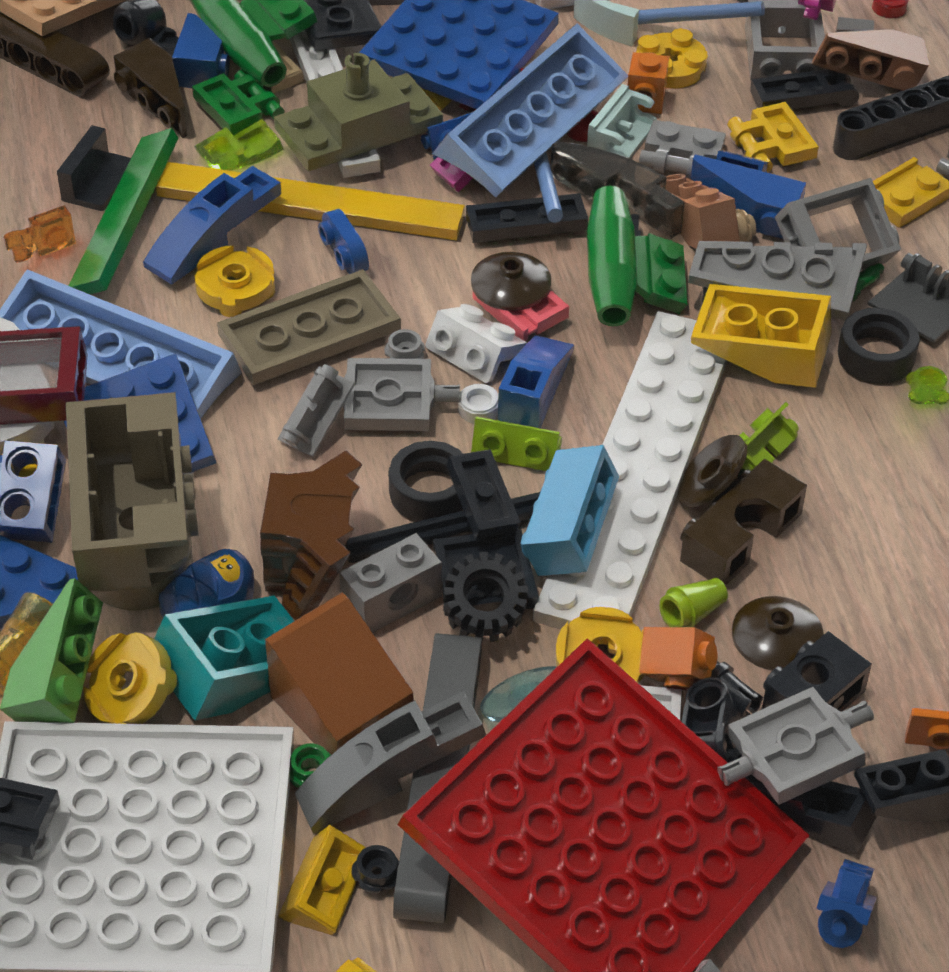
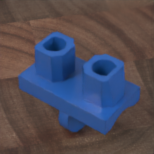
M845 859L839 869L836 883L828 881L824 887L816 909L822 911L818 918L820 936L829 945L837 948L852 946L859 940L863 932V925H868L877 899L876 896L867 894L874 868Z

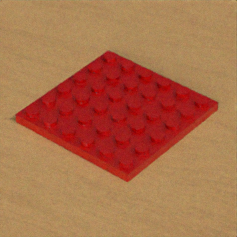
M588 638L405 812L397 824L555 972H693L810 836L745 777L731 783L729 786H725L724 781L722 782L719 777L717 768L728 762Z

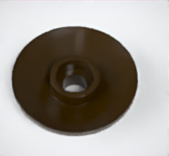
M501 252L484 258L475 266L471 274V287L477 298L491 307L511 311L523 310L539 304L547 297L551 289V274L543 262L531 255L520 252Z
M727 435L706 446L686 468L678 490L679 500L688 507H697L711 501L720 494L725 495L735 486L738 479L737 475L746 460V442L738 435Z
M766 596L748 602L737 612L732 624V639L739 653L752 664L771 671L779 666L782 668L787 666L794 660L797 652L808 641L814 643L824 635L820 620L810 608L796 600L781 596Z

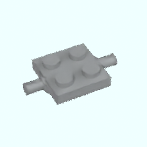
M348 358L347 373L344 378L354 382L355 385L343 405L344 430L429 431L430 411L434 406V402L458 403L460 399V384L435 385V381L431 376V359Z
M811 687L728 724L729 738L742 754V757L717 768L719 777L722 782L724 781L725 786H729L733 782L752 775L764 784L778 805L865 765V752L852 737L850 729L874 720L873 711L866 701H862L860 704L840 712L827 704L815 688Z

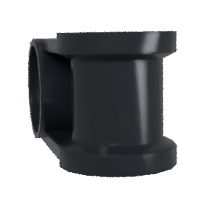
M714 677L700 679L693 683L686 693L681 722L728 763L734 761L736 758V746L729 738L728 724L740 720L739 714L723 680Z

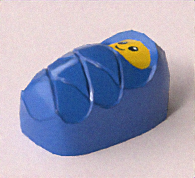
M221 549L190 564L184 572L172 580L159 593L161 615L164 617L165 614L251 600L254 595V570L247 558L237 550Z

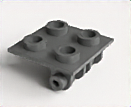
M907 253L901 262V267L905 270L870 299L867 305L873 308H886L901 313L912 321L918 329L919 335L935 343L949 330V270L942 273V266L936 264L932 267L933 263L923 258L921 254L916 253L912 255Z

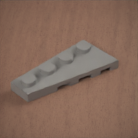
M699 241L690 269L688 283L707 288L709 284L828 295L831 296V317L846 320L849 316L867 243H853L852 247H832V243H815L814 247L791 246V242H774V246H753L752 242Z

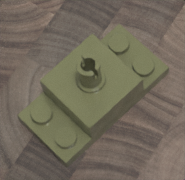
M353 53L354 64H352V56L349 54L345 58L346 69L307 81L308 106L274 116L276 131L309 172L427 132V127L443 122V113L408 73L390 78L375 59L370 61L366 54Z

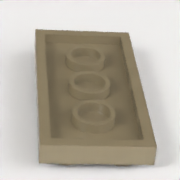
M362 269L217 322L218 335L229 351L234 353L238 364L254 386L401 330V318Z

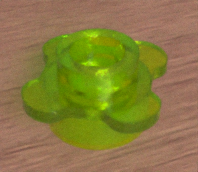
M923 366L915 372L909 373L906 377V383L911 387L908 395L909 400L915 404H933L936 402L943 405L948 403L949 393L946 391L948 378L946 374L933 366Z

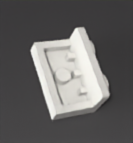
M461 304L460 307L438 310L425 344L426 348L484 383L494 380L501 361L513 359L527 344L526 341L515 336L513 328L502 323L489 321L483 317V311L472 305Z

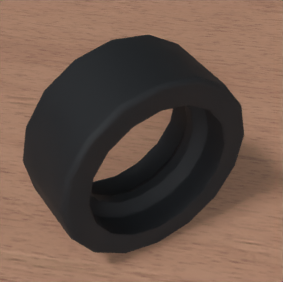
M886 308L859 310L845 320L841 329L837 350L839 362L848 373L859 380L870 383H892L903 379L912 371L920 338L918 329L912 321L897 311ZM866 337H878L891 341L900 348V351L891 354H878L866 350L856 341Z
M432 440L415 442L402 448L392 458L388 471L389 494L392 505L401 515L413 521H422L463 511L454 485L440 492L427 493L417 491L405 483L410 476L425 471L442 472L450 476L446 467L449 457L463 453L448 443Z

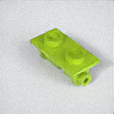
M787 402L775 413L767 408L749 425L755 431L750 437L744 432L739 435L747 444V456L738 477L748 469L752 471L764 459L771 463L775 460L764 448L765 446L777 457L797 439V432L799 430L797 423L792 419H786L781 414L789 405Z
M475 417L471 452L491 449L496 462L547 471L550 468L555 451L561 449L562 437L559 436L560 432Z

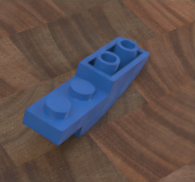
M251 166L235 178L226 173L221 174L201 190L165 228L143 260L144 268L171 285L195 269L199 260L206 253L216 248L227 246V232L280 196L281 182L254 166Z

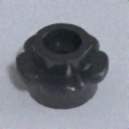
M368 846L359 853L357 861L353 863L351 869L352 877L355 881L360 882V888L366 892L379 893L382 890H391L396 885L399 860L394 852L385 846ZM378 870L381 871V873L376 875L373 874L372 871Z

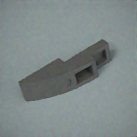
M464 691L423 711L420 710L416 701H413L388 714L346 742L328 757L295 792L313 834L323 830L328 825H333L403 791L398 779L486 736L485 729Z

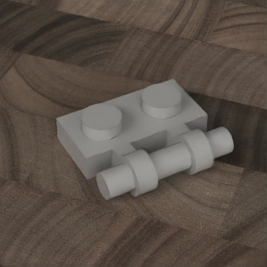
M653 120L645 141V148L640 153L639 165L653 167L655 172L665 173L666 170L686 173V177L691 178L694 155L716 159L718 151L724 149L726 133L712 131L707 128L680 125L670 121Z

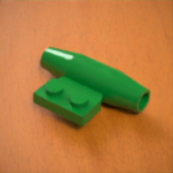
M190 0L198 17L222 40L223 50L229 55L230 59L239 68L266 87H273L279 84L287 72V68L272 41L283 38L289 40L318 22L314 10L304 0H242L241 3L237 0Z
M616 186L599 188L594 193L587 227L588 282L599 321L604 325L612 327L627 323L631 317L635 291L644 298V302L680 314L687 306L684 246L650 233L647 236H635V228L623 190Z

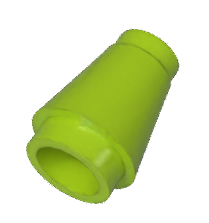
M718 578L671 587L660 599L659 609L661 616L669 627H694L727 601L728 591L725 584Z

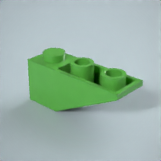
M69 579L10 668L0 710L15 722H75L103 602L77 579Z

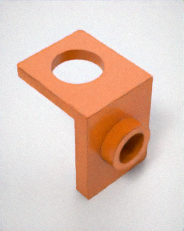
M912 708L905 732V743L932 746L936 749H949V711Z

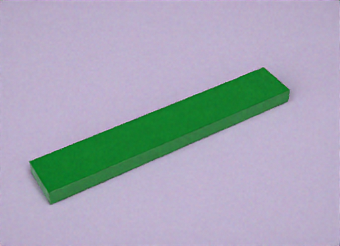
M172 128L141 137L68 286L90 295L107 290L175 148L178 136Z

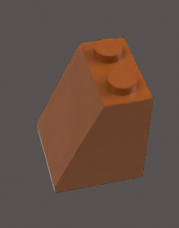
M343 592L265 639L271 698L314 744L324 747L331 755L367 727L414 701L412 689L352 602Z

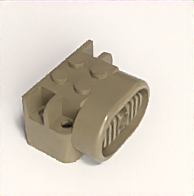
M176 392L66 402L72 553L78 581L90 592L94 593L102 602L115 608L145 610L158 607L159 593L193 563L191 537L199 536L190 445L181 446Z

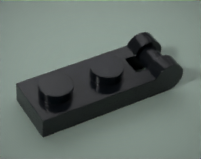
M830 69L751 79L750 92L758 108L786 102L791 109L811 108L839 103L842 107H850L859 99V93L856 87L851 84L850 76Z

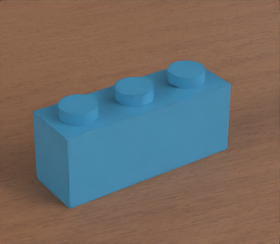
M604 445L555 451L550 468L545 473V481L538 500L534 503L533 514L527 530L523 533L521 539L523 554L530 560L538 576L587 572L619 479V474Z

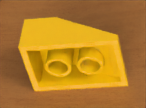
M709 284L691 335V343L773 383L816 388L832 334L831 296Z

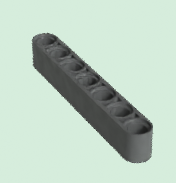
M435 633L423 710L462 691L465 692L475 710L482 656V637ZM470 744L413 772L407 811L469 752ZM405 831L395 885L393 918L444 924L452 875Z

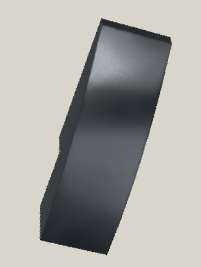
M737 747L735 760L742 757ZM752 775L745 777L807 832L810 838L828 845L857 853L877 818L861 788L830 781L778 805L761 781Z

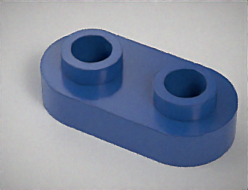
M338 208L323 213L322 222L318 223L319 235L323 244L326 246L330 245L333 249L339 268L341 270L346 269L349 274L362 269L367 271L369 269V259L365 245L344 212Z

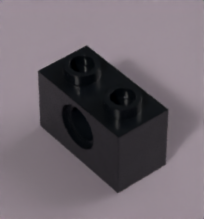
M828 631L816 642L808 641L799 649L792 662L784 668L781 666L775 668L767 676L763 684L765 693L762 709L814 687L827 704L842 712L865 692L872 663Z

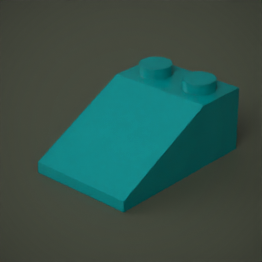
M275 596L165 614L154 639L163 645L169 655L171 669L177 675V684L173 692L192 718L196 721L233 713L269 693L270 685L265 639L294 622V619Z

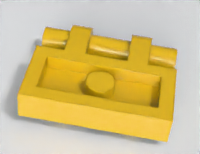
M786 102L752 109L750 121L743 122L738 116L732 117L728 121L727 125L731 130L732 140L737 146L743 147L746 151L745 156L767 161V173L773 168V163L770 160L777 157L782 166L817 158L819 146ZM762 137L764 141L757 142L755 138Z

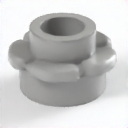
M402 329L390 335L384 352L390 358L423 359L425 345L418 333Z

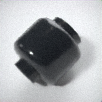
M127 0L120 3L114 11V31L129 46H134L149 38L153 40L158 32L166 27L165 12L156 0Z

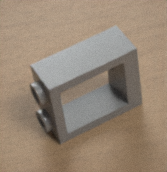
M748 0V2L763 1L765 5L764 16L746 17L745 22L750 81L756 78L786 75L784 74L785 71H791L789 74L825 69L812 65V60L825 38L821 12L818 20L803 17L806 7L799 5L798 0ZM762 37L811 38L812 47L763 46Z
M872 178L789 202L775 216L785 242H791V246L814 247L815 243H820L809 216L852 204L872 251L865 254L861 271L877 263H887L901 250L899 234L888 219L884 209L883 196L875 188Z

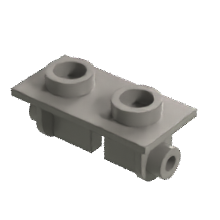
M324 364L323 367L319 366L315 370L313 378L289 420L283 426L278 440L314 457L355 383L339 376V372L327 364Z

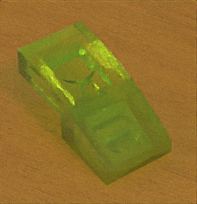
M263 119L234 136L226 127L194 146L209 168L229 171L255 164L284 150L280 139Z

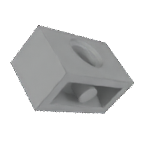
M417 533L339 572L340 593L343 592L349 598L372 633L442 597V562Z

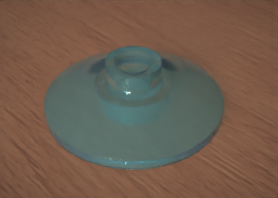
M556 667L534 668L516 674L499 683L485 695L481 702L480 709L483 716L487 720L500 722Z

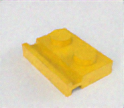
M915 157L873 181L875 188L883 196L884 209L889 221L898 228L949 199V181L928 166L922 168L918 165V159Z

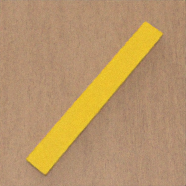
M167 162L156 185L157 196L191 201L221 174L226 173L235 178L242 172ZM277 177L273 178L281 182V195L258 210L260 212L322 221L323 213L339 208L354 226L449 240L458 239L465 216V205Z

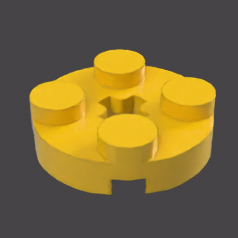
M678 28L673 30L672 33L644 35L638 40L637 53H654L669 56L666 88L676 89L691 86L700 80L701 73L706 71L707 51L698 40L693 39L692 32L687 29Z
M234 245L216 248L206 253L197 264V273L195 274L196 293L205 304L219 309L222 315L234 317L241 314L243 310L254 308L274 296L273 263L264 252L256 248L247 246V252L234 251ZM232 276L238 280H229L228 277Z
M611 607L586 609L580 612L579 617L573 619L569 624L567 622L561 628L556 642V665L558 667L588 638L597 647L599 644L608 645V652L616 654L614 658L610 659L639 683L644 675L639 673L643 629L641 632L639 627L632 622L633 618L619 609Z
M134 632L128 635L118 633L104 640L90 657L87 672L91 673L89 688L84 687V699L90 712L103 722L143 724L157 713L167 695L174 691L177 684V675L171 669L169 655L160 642L142 633ZM127 671L132 672L133 679L131 684L127 688L122 689L126 683L124 674Z

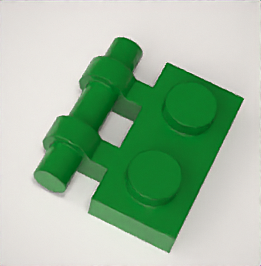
M242 69L235 73L234 80L232 81L223 73L192 86L193 98L230 137L263 124L262 113L266 116L270 115L273 119L274 116L285 113V110L280 106L279 98L271 91H265L263 84Z

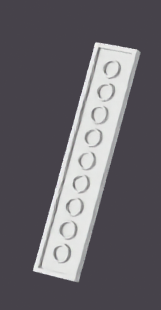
M661 311L657 312L602 444L619 474V479L587 572L548 575L533 610V622L561 629L567 622L569 624L573 619L579 617L580 612L593 607H611L627 613L630 617L632 616L678 494L685 470L689 465L727 364V360L691 343V335L697 320Z

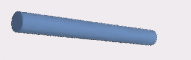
M763 1L639 10L638 25L764 16L765 5Z
M545 153L534 163L547 217L549 221L556 223L563 218V212L548 156Z

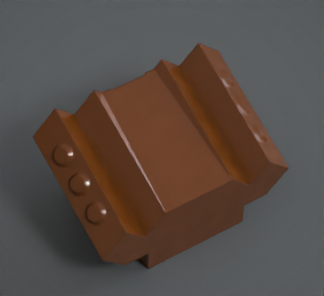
M347 450L314 471L293 474L270 473L260 530L263 582L265 591L283 592L282 606L295 621L320 605L350 555V552L344 546L354 531V528L349 524L351 502L360 488L353 480L363 464Z

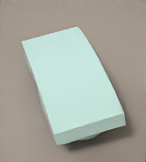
M574 0V18L582 25L608 39L633 46L637 39L639 9L613 3L610 0Z

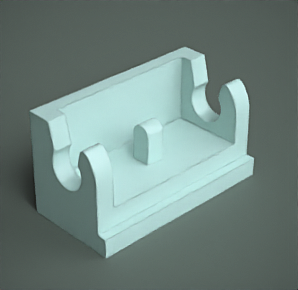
M621 84L588 126L587 155L624 168L646 140L653 120H657L655 116L642 112L638 108V104L651 108L655 103L654 100L645 94L630 90L627 85Z

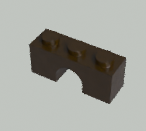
M766 459L761 461L752 471L749 469L744 471L730 491L725 495H718L712 501L708 511L698 520L693 518L686 524L680 536L682 541L680 562L708 580L712 578L720 579L726 586L750 563L754 534L744 528H758L777 538L802 514L807 484Z

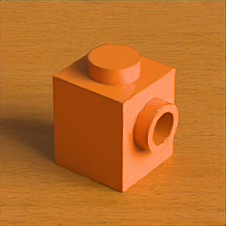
M637 52L632 54L627 86H629L630 90L649 96L655 102L651 108L638 104V108L642 112L662 114L667 87L669 56Z
M644 627L639 673L659 682H665L664 687L688 690L693 683L700 679L711 677L718 658L717 647L714 643L715 637L695 627Z

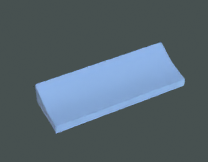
M577 23L449 132L432 154L469 174L496 198L628 78V74Z
M28 269L0 309V317L13 322L20 330L80 326L88 353L85 382L90 385L176 353L200 418L203 417L217 397L242 374L233 352ZM45 365L57 371L59 370V365Z

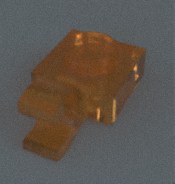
M65 205L28 218V228L11 231L4 235L5 247L7 250L12 249L13 258L16 263L31 258L34 250L41 257L76 244L71 213Z

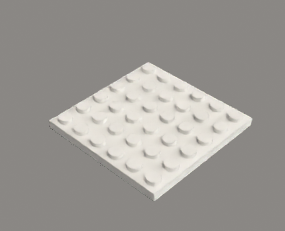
M5 721L0 741V778L58 790L60 803L42 841H38L36 844L33 860L0 853V972H272L290 788V758L294 745L293 727Z

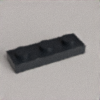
M581 194L558 195L563 218L556 223L549 221L542 197L467 205L466 220L472 243L585 231L588 227V216Z

